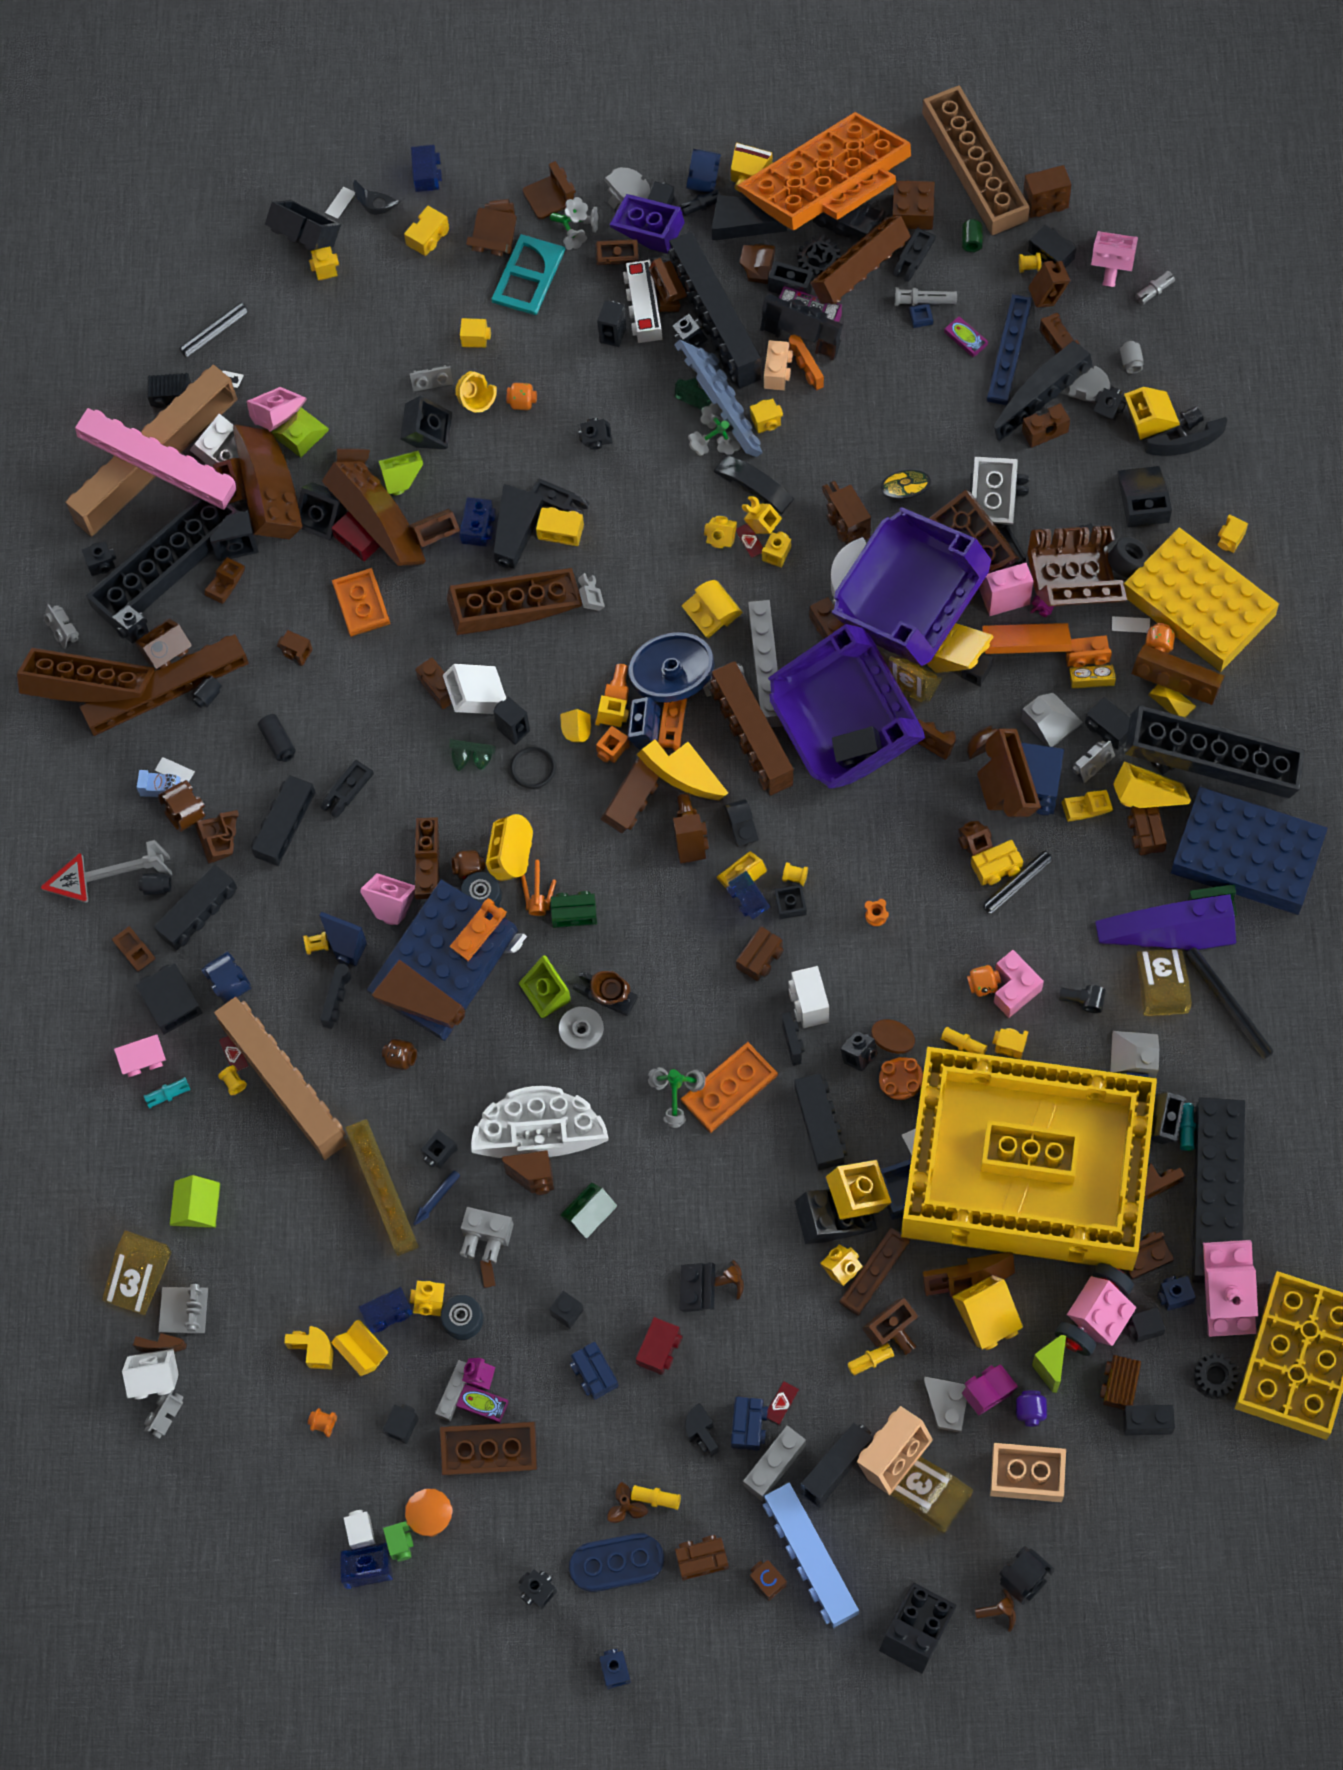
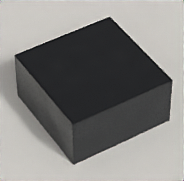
M802 884L774 889L779 919L807 915Z

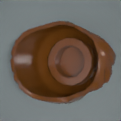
M600 971L591 978V995L595 1001L601 1004L612 1005L627 999L631 991L627 981L614 971Z

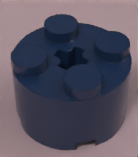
M693 149L686 189L705 193L714 191L721 154Z
M228 951L201 969L205 977L212 982L213 986L211 987L216 995L225 1004L252 988L240 966L235 962L233 963L235 959Z

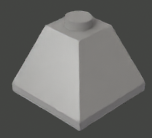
M1054 693L1038 696L1022 710L1021 720L1047 747H1054L1083 724Z
M1113 1031L1110 1072L1126 1074V1072L1148 1073L1149 1078H1156L1159 1069L1158 1034Z

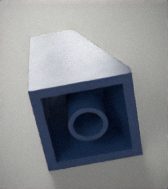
M1021 743L1041 806L1036 812L1040 815L1054 814L1064 749Z

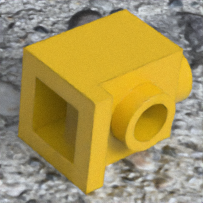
M1229 514L1226 524L1222 526L1218 534L1221 537L1218 546L1225 551L1234 553L1246 534L1248 523Z
M781 531L777 532V534L771 532L765 547L762 549V561L782 568L791 549V539L786 533Z
M601 695L595 725L599 726L602 723L621 727L622 722H627L629 710L625 709L627 700Z
M1001 1028L1000 1031H996L992 1044H996L995 1052L1021 1059L1028 1031H1024L1023 1034H1019L1017 1030L1011 1028L1006 1030Z

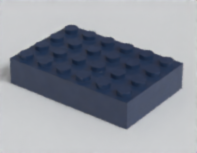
M1199 787L1173 862L1171 874L1211 887L1235 885V895L1299 915L1328 828Z
M441 879L367 990L372 995L395 964L401 960L462 1005L466 1010L518 932V929L514 923L503 918L469 961L465 960L452 950L450 945L480 910L482 904ZM489 912L485 918L490 921L493 915ZM392 1008L443 1041L447 1039L453 1028L451 1029Z

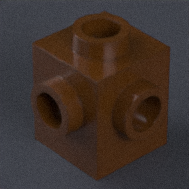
M970 821L964 827L958 829L960 834L958 841L963 850L966 849L972 856L993 848L990 839L992 835L989 828L982 825L979 821Z

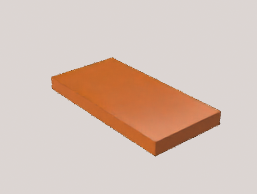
M1068 623L982 626V632L994 636L985 654L1072 651Z
M747 1042L705 1077V1086L702 1090L697 1092L690 1090L680 1100L699 1122L712 1133L778 1076V1073Z

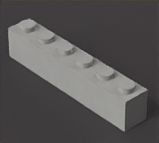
M770 600L748 602L759 706L771 727H781L783 724L771 705L769 696L771 685L768 677L778 671Z

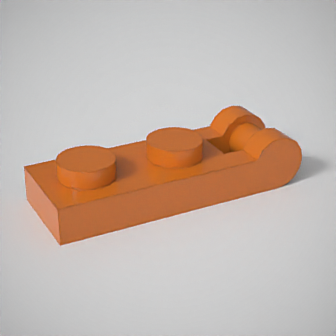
M794 334L789 337V350H792L793 356H796L799 368H803L806 372L805 376L810 385L813 384L816 391L823 388L824 376L801 337Z
M687 698L674 702H664L658 740L663 750L665 748H673V751H676L681 747ZM674 735V740L666 739V736Z
M489 898L484 901L480 910L450 945L452 950L467 961L472 958L507 913L503 908L496 907L494 905L495 902ZM489 912L493 915L490 921L485 918Z

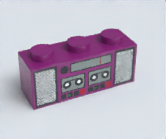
M787 287L783 288L780 299L785 301L797 299L802 301L804 305L817 307L822 312L828 314L827 318L839 322L842 316V304H821L818 297Z

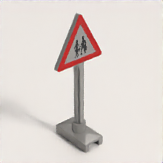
M153 840L146 842L148 855L143 856L141 859L85 872L83 855L78 854L44 883L41 889L87 903V882L152 867L159 873L172 876V871L164 864V861L170 860V856Z

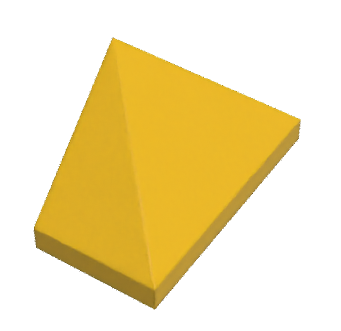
M1157 685L1149 693L1152 699L1174 715L1186 718L1196 708L1181 693L1161 685Z

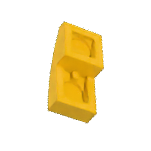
M1107 790L1087 792L1085 796L1064 798L1061 802L1067 822L1099 816L1113 810Z

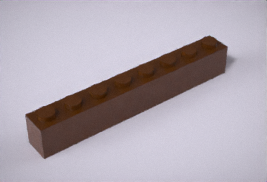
M236 635L225 636L219 642L206 645L201 650L193 654H187L180 660L155 671L141 697L118 701L85 702L84 705L80 706V709L93 735L96 736L194 690L208 676L217 679L249 664Z

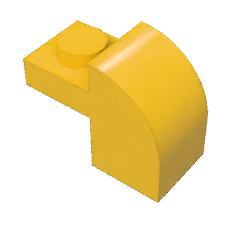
M310 1326L309 1335L302 1331H293L292 1334H285V1345L288 1349L307 1350L306 1364L309 1368L332 1369L333 1346L321 1329Z

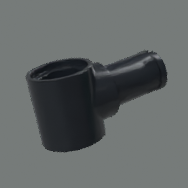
M1088 985L1086 989L1082 988L1081 990L1061 987L1059 1001L1077 1003L1079 1006H1082L1084 1011L1098 1014L1103 1010L1106 990L1097 985Z

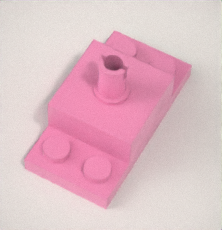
M1097 232L1091 265L1105 267L1102 285L1115 287L1118 269L1132 271L1138 237Z
M1251 1240L1203 1243L1208 1336L1256 1334L1255 1316H1258L1257 1286Z

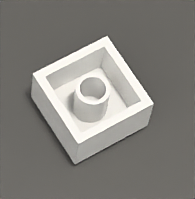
M818 966L791 972L792 980L788 981V990L791 1002L794 1001V1013L797 1022L801 1021L803 1028L828 1023L829 1004Z
M173 1348L127 1357L122 1370L127 1398L143 1399L148 1394L153 1393L165 1395L175 1389L179 1374Z

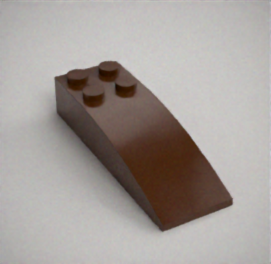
M234 425L233 431L254 535L290 540L302 528V522L291 474L279 444L269 430Z
M360 461L334 462L322 480L325 486L398 566L424 564L426 562L425 557L407 519L387 490L380 484V480L373 476L368 467Z
M572 568L449 586L447 602L456 635L520 625L582 606V600Z
M31 648L17 672L20 694L64 701L106 702L141 697L155 670L153 667Z

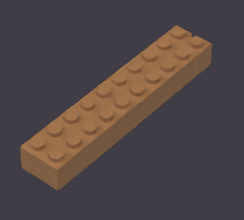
M212 365L209 369L203 371L194 383L189 384L180 396L174 398L165 410L159 412L157 417L141 431L142 435L147 438L153 437L165 447L171 446L181 454L210 426L218 414L222 415L238 400L231 378L215 365ZM113 456L106 465L100 467L91 479L85 481L76 493L70 495L66 505L74 523L92 537L156 476Z

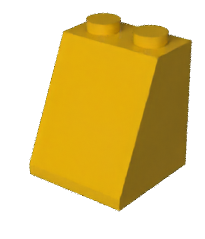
M992 1275L952 1296L976 1347L980 1349H992L998 1345L997 1341L1003 1338L1010 1339L1018 1334L1019 1329L1023 1328L1007 1284L1002 1278Z

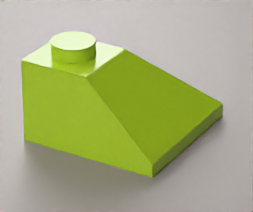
M301 407L287 422L274 429L272 434L278 441L301 458L329 431V428Z
M419 450L379 461L387 492L392 495H400L404 493V490L409 489L423 465Z

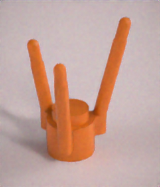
M538 859L535 860L534 895L531 896V899L525 875L521 876L526 910L533 916H543L546 914V911L550 910L551 897L556 885V880L553 879L546 900L543 895H539L540 861Z

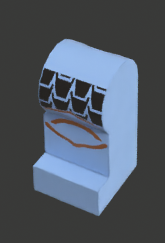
M139 770L137 790L140 796L158 797V794L179 783L181 778L174 774L162 775L149 773L148 770Z

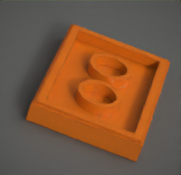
M372 568L332 580L350 637L391 624Z

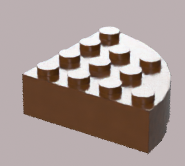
M967 490L963 491L928 518L976 538L991 559L989 573L1005 569L1020 560L971 492Z

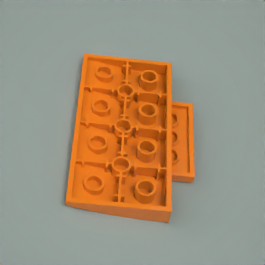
M854 112L738 184V190L767 214L793 231L822 212L838 220L896 183V176L888 172V170L911 156V145L907 140Z

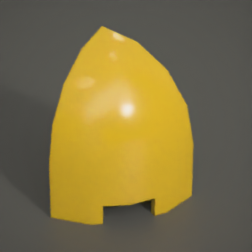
M575 709L560 714L561 729L566 739L579 743L589 738L591 733V715L589 713Z

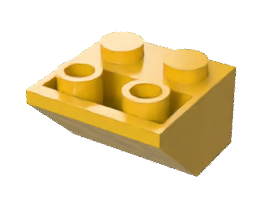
M1141 387L1124 394L1128 411L1140 440L1180 425L1167 392Z

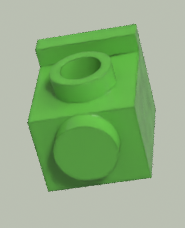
M404 1521L383 1528L391 1558L393 1560L397 1559V1561L411 1558L410 1547L414 1545L410 1532H405L410 1530L408 1523Z

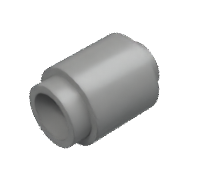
M1134 341L1125 342L1120 348L1123 367L1127 373H1138L1143 369L1144 365L1140 344Z

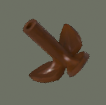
M732 1260L733 1266L727 1268L722 1276L715 1277V1287L729 1283L736 1284L737 1300H739L743 1293L744 1281L741 1278L742 1271L735 1260Z
M624 1482L619 1483L615 1493L616 1499L620 1502L621 1506H613L609 1510L607 1515L609 1522L618 1523L623 1521L626 1511L630 1513L632 1518H641L648 1513V1509L643 1503L638 1501L630 1504L632 1491Z
M1003 1589L1002 1592L1006 1598L1002 1599L995 1606L975 1609L976 1618L1007 1615L1009 1618L1008 1632H1010L1016 1621V1613L1011 1594Z

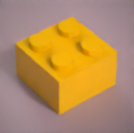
M877 1160L838 1166L826 1176L840 1220L879 1213L892 1203Z

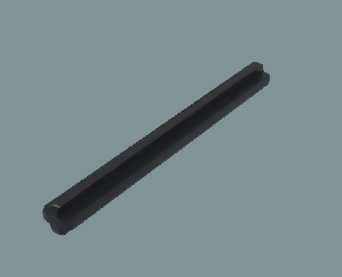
M1195 947L1190 949L1186 957L1263 1059L1270 1057L1274 1052L1271 1046L1198 949Z

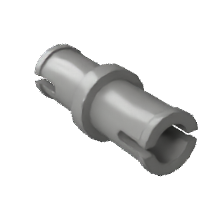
M1166 271L1155 281L1151 280L1147 287L1135 294L1136 300L1141 298L1138 303L1144 305L1155 295L1159 296L1163 289L1175 282L1174 276L1168 278L1173 274L1170 271Z

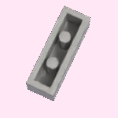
M786 1426L744 1479V1488L763 1501L764 1496L769 1494L805 1448L806 1439L789 1426Z

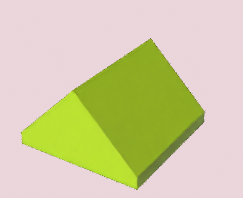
M546 955L542 956L519 982V985L541 1018H545L571 1002L568 988Z
M195 1175L176 1180L174 1182L170 1226L216 1228L220 1182Z
M1060 1335L1037 1352L1032 1363L1035 1371L1049 1389L1057 1393L1061 1381L1065 1335Z

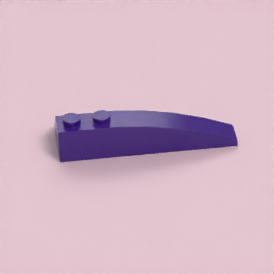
M1230 894L1161 905L1095 921L1098 940L1101 944L1141 945L1140 947L1184 949L1185 951H1189L1194 947L1201 950L1236 944L1235 915Z

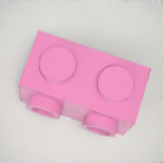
M158 1035L114 1049L122 1074H127L128 1078L141 1074L140 1069L148 1066L150 1070L162 1067V1062L166 1061Z

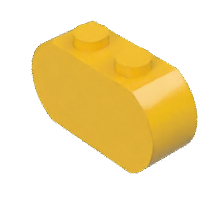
M514 814L498 819L493 823L486 866L489 873L499 881L523 876L527 871L533 830L529 821L522 815Z

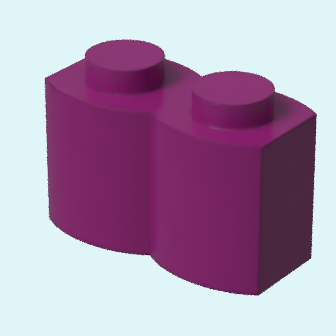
M1001 1364L995 1368L993 1365L989 1366L981 1373L983 1376L979 1378L974 1376L964 1384L966 1388L963 1390L962 1395L978 1415L985 1413L996 1404L1011 1396L1018 1388Z

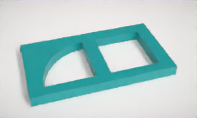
M521 234L493 294L492 303L537 315L566 248ZM524 246L533 249L541 256L545 264L544 273L515 266ZM510 275L539 283L530 303L502 295Z

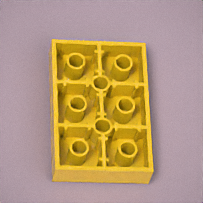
M1180 527L1144 562V566L1138 568L1124 583L1127 600L1155 622L1169 625L1175 632L1177 639L1220 672L1276 616L1279 606L1278 602Z
M1277 1271L1272 1280L1234 1409L1327 1440L1332 1432L1343 1393V1293Z

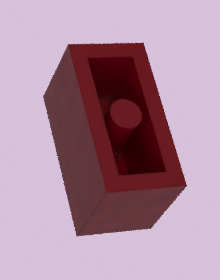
M349 511L332 527L334 538L364 562L380 547Z
M654 1317L636 1357L637 1365L663 1375L665 1369L669 1370L674 1359L671 1354L674 1348H679L683 1338L680 1335V1327Z

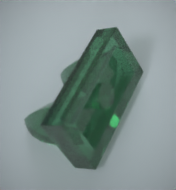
M679 378L675 383V398L700 410L712 403L704 389L698 387L699 384L696 378L685 381Z
M450 739L449 748H452V760L457 771H460L467 764L471 751H473L474 763L479 770L488 765L492 754L495 755L496 746Z

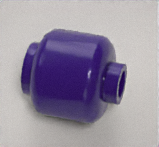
M1023 1391L1022 1395L1017 1397V1419L1025 1422V1426L1036 1427L1039 1426V1422L1047 1418V1400L1041 1395L1040 1391Z

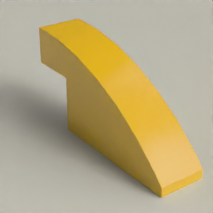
M653 740L636 754L656 775L684 792L718 801L728 794L727 790L689 742L668 756L659 743Z

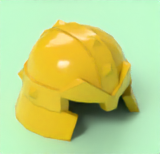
M469 371L458 380L455 392L459 403L476 413L490 408L496 398L497 387L490 384L487 388V381L484 375L475 371Z

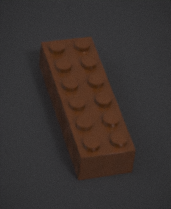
M734 661L712 671V680H710L712 687L710 689L711 695L715 701H719L721 705L719 708L724 719L728 718L730 721L729 728L734 737L738 736L740 740L739 747L742 753L748 755L750 759L748 763L753 773L757 772L760 777L758 782L762 790H767L769 796L793 786L794 769L737 663Z

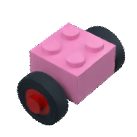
M1099 1263L1067 1313L1078 1327L1070 1323L1061 1322L1055 1331V1336L1058 1338L1060 1335H1065V1347L1085 1356L1092 1354L1096 1347V1342L1113 1346L1136 1309L1126 1298L1134 1286L1131 1279L1118 1268L1105 1263Z

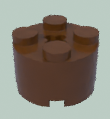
M187 780L181 781L158 794L160 805L164 803L166 805L164 813L175 829H179L180 832L205 817L202 809L205 807L199 796H194L192 786Z

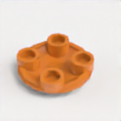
M898 1057L883 1063L879 1075L881 1090L888 1097L896 1100H905L913 1097L919 1092L923 1081L922 1069L913 1058Z
M423 1489L416 1492L409 1499L406 1505L405 1517L408 1525L414 1532L423 1536L434 1537L448 1526L452 1518L453 1508L443 1492L436 1489Z

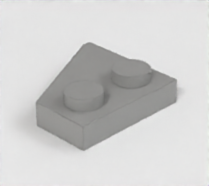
M925 1377L924 1384L934 1412L937 1428L961 1433L967 1402L962 1395L963 1390L966 1388L965 1385Z

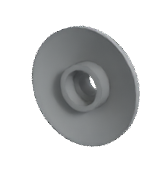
M588 1007L570 1009L562 1016L559 1023V1034L563 1042L567 1046L578 1050L588 1049L596 1045L604 1031L602 1018L595 1010ZM580 1028L586 1029L583 1034L578 1033V1030Z

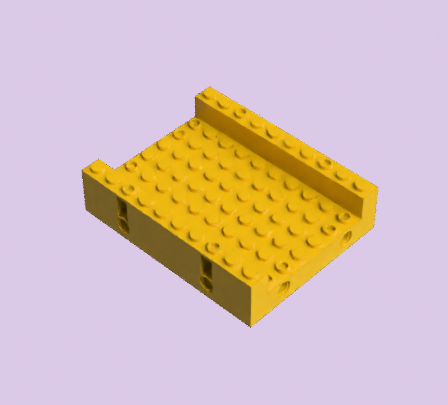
M927 1047L901 1237L1000 1252H1013V1254L1096 1266L1099 1263H1105L1118 1269L1133 1271L1139 1252L1157 1079Z

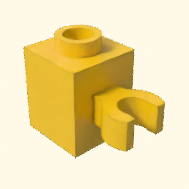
M749 496L748 499L751 501V507L748 504L742 505V509L745 512H749L744 518L745 522L756 534H771L782 517L770 504H759V500L755 496Z

